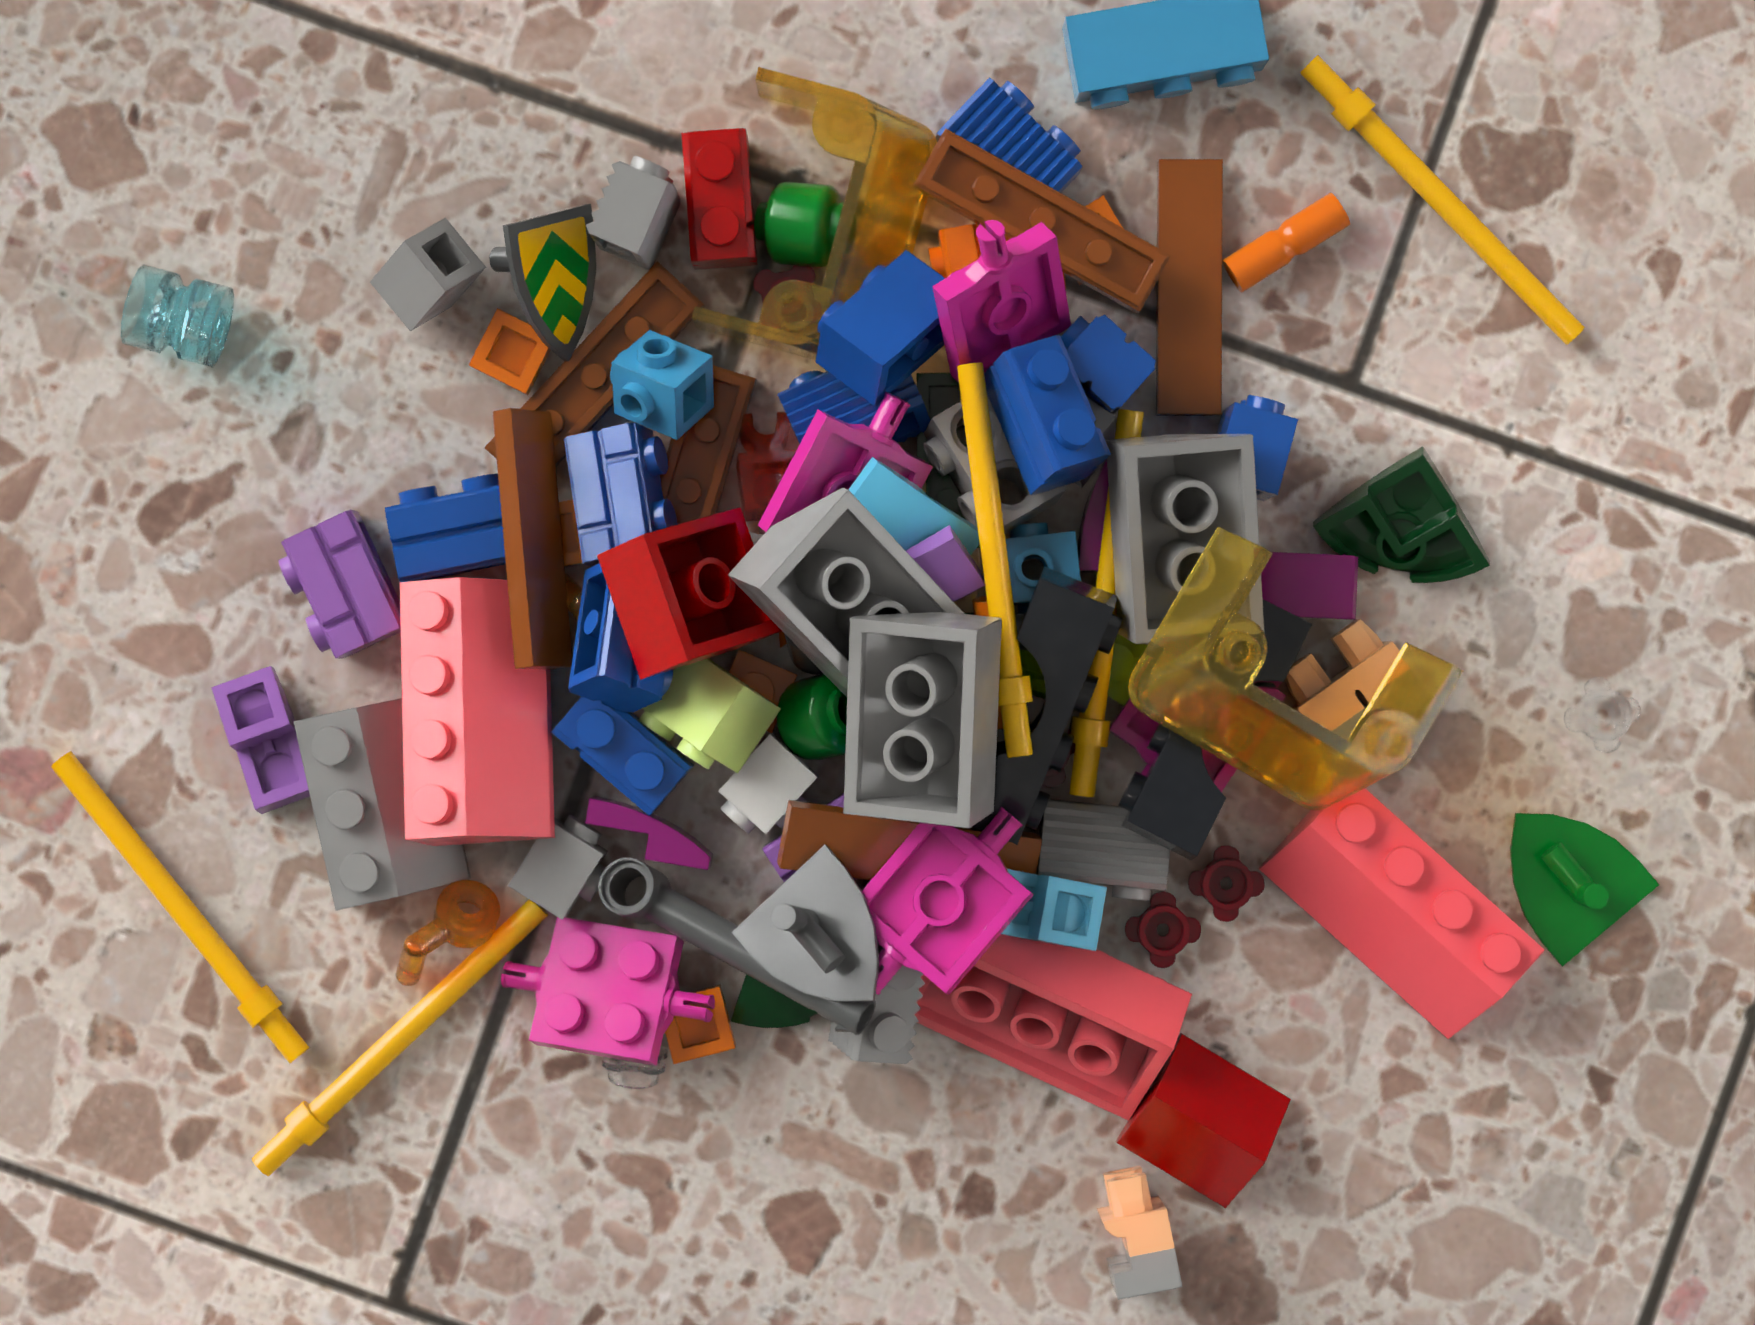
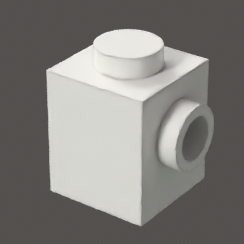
M771 733L749 756L739 773L735 772L719 789L718 792L727 799L721 810L748 834L755 826L765 834L775 824L783 830L788 800L809 803L802 794L819 775Z

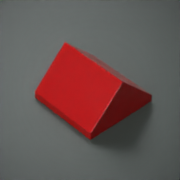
M1180 1033L1174 1050L1126 1123L1116 1143L1226 1208L1265 1164L1291 1099Z

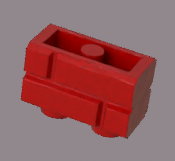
M746 128L681 133L690 258L694 270L758 265L752 181L749 168V140Z

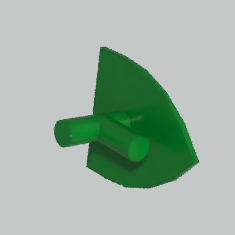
M1515 813L1510 845L1513 885L1524 917L1541 943L1562 967L1659 886L1641 862L1615 838L1591 825L1554 814Z

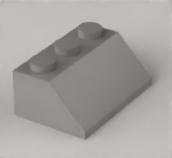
M1166 434L1106 440L1111 453L1107 458L1115 594L1117 595L1116 610L1117 616L1123 618L1118 634L1135 644L1264 632L1253 435Z
M845 488L831 493L771 526L728 574L746 595L846 697L848 690L851 617L924 612L964 614L859 500Z
M947 612L864 615L850 618L843 814L971 828L994 812L1002 618Z
M402 698L293 721L336 911L400 897L471 878L464 844L431 846L405 840Z

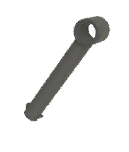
M630 857L620 858L610 863L602 872L598 884L599 896L602 903L610 911L637 924L654 923L802 1006L815 1010L822 1017L837 1024L836 1032H851L859 1035L872 1018L876 1001L836 1002L804 994L774 978L751 957L732 934V931L738 927L737 924L672 889L669 880L663 873L644 862ZM644 876L646 880L644 897L637 904L628 906L625 901L627 886L635 878Z

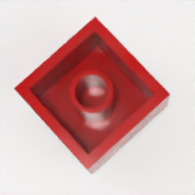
M741 507L645 533L597 555L640 680L736 650L782 631L728 576L731 570L754 546Z

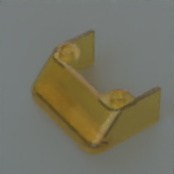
M758 67L755 81L759 97L814 111L812 129L817 143L830 155L854 161L851 178L822 286L801 280H788L779 283L767 294L758 323L696 306L692 320L696 328L816 360L820 338L817 327L825 311L838 300L845 303L859 291L867 275L878 265L887 267L905 250L914 254L928 196L914 189L913 185L936 146L937 139L933 132L924 124L860 94Z
M1217 527L1131 673L1128 691L1135 708L1159 724L1309 810L1329 808L1405 767L1413 758L1464 671L1405 642L1348 740L1343 739L1252 684L1265 662L1267 640L1260 626L1240 614L1239 610L1273 553L1262 546Z

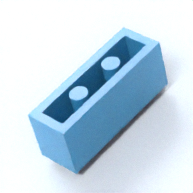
M1158 0L1066 16L1062 27L1075 103L1090 101L1091 107L1094 110L1127 104L1130 102L1128 96L1130 93L1153 90L1156 99L1184 95L1192 92L1191 83L1216 79L1217 87L1219 88L1247 84L1255 81L1254 72L1262 71L1269 61L1259 0Z

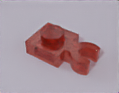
M784 411L777 412L775 432L769 435L761 434L755 430L752 413L743 415L740 441L748 453H738L736 470L741 508L746 522L760 521L796 450H784L788 442L790 422Z

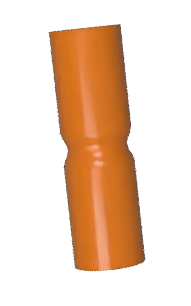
M1330 192L1285 220L1278 229L1266 232L1222 260V264L1234 285L1242 293L1287 265L1294 256L1305 254L1350 225L1349 217L1339 200Z

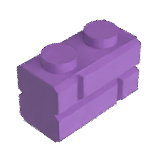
M350 509L281 542L287 556L279 559V566L294 594L302 591L305 592L314 612L313 615L306 617V623L314 642L321 652L331 649L335 658L343 659L401 632L400 599L358 511Z

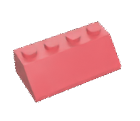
M455 577L400 582L405 840L431 846L555 838L550 669H515L507 580Z
M1342 775L1258 868L1447 1039L1451 1038L1502 999L1545 951L1544 948L1351 776Z
M1000 934L950 995L943 992L923 974L921 978L925 984L918 989L923 997L917 1001L921 1009L914 1015L919 1020L917 1023L1129 1121L1174 1050L1192 993L1109 956L1100 950L1091 951Z

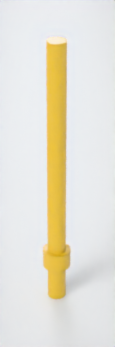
M1319 55L1300 72L1334 107L1335 110L1331 115L1348 132L1354 128L1566 345L1584 330L1585 327L1372 110L1376 104L1359 87L1353 91Z
M982 362L958 365L957 372L989 617L1002 618L998 706L1001 707L1007 758L1033 755L1027 702H1033L1030 675L1023 676L1019 641L1017 640L1018 633L984 367Z
M1119 409L1115 439L1141 437L1144 412ZM1108 486L1096 587L1116 595ZM1115 603V609H1114V611H1113L1112 614H1114V615L1117 616L1116 603ZM1114 644L1109 654L1097 650L1088 672L1099 677L1085 713L1080 712L1079 716H1072L1070 735L1074 736L1075 752L1069 791L1071 795L1095 797L1101 747H1108L1111 721L1105 720Z
M70 751L54 762L51 766L54 772L239 1000L241 1005L237 1009L250 1026L254 1028L259 1025L289 1064L304 1054L310 1047L279 1010L283 1003L268 985L261 988L75 755Z
M530 899L527 900L310 1104L303 1101L284 1119L287 1125L251 1158L255 1166L269 1177L304 1143L312 1146L330 1129L327 1122L549 916L546 910Z

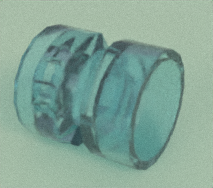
M143 264L137 270L125 301L121 321L122 343L159 354L168 346H172L173 350L176 351L178 359L213 367L217 363L227 340L234 308V291L231 287L197 278L188 286H184L180 274Z

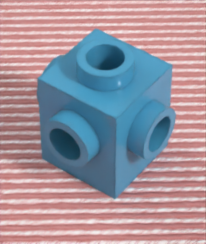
M649 330L628 349L621 351L615 360L611 362L610 380L613 384L614 414L678 440L714 407L713 356Z
M1047 523L1023 524L1010 531V538L1006 539L1013 602L1014 605L1018 604L1019 613L1026 612L1038 580H1030L1023 575L1021 565L1024 561L1036 559L1046 568L1081 581L1075 531L1048 534Z

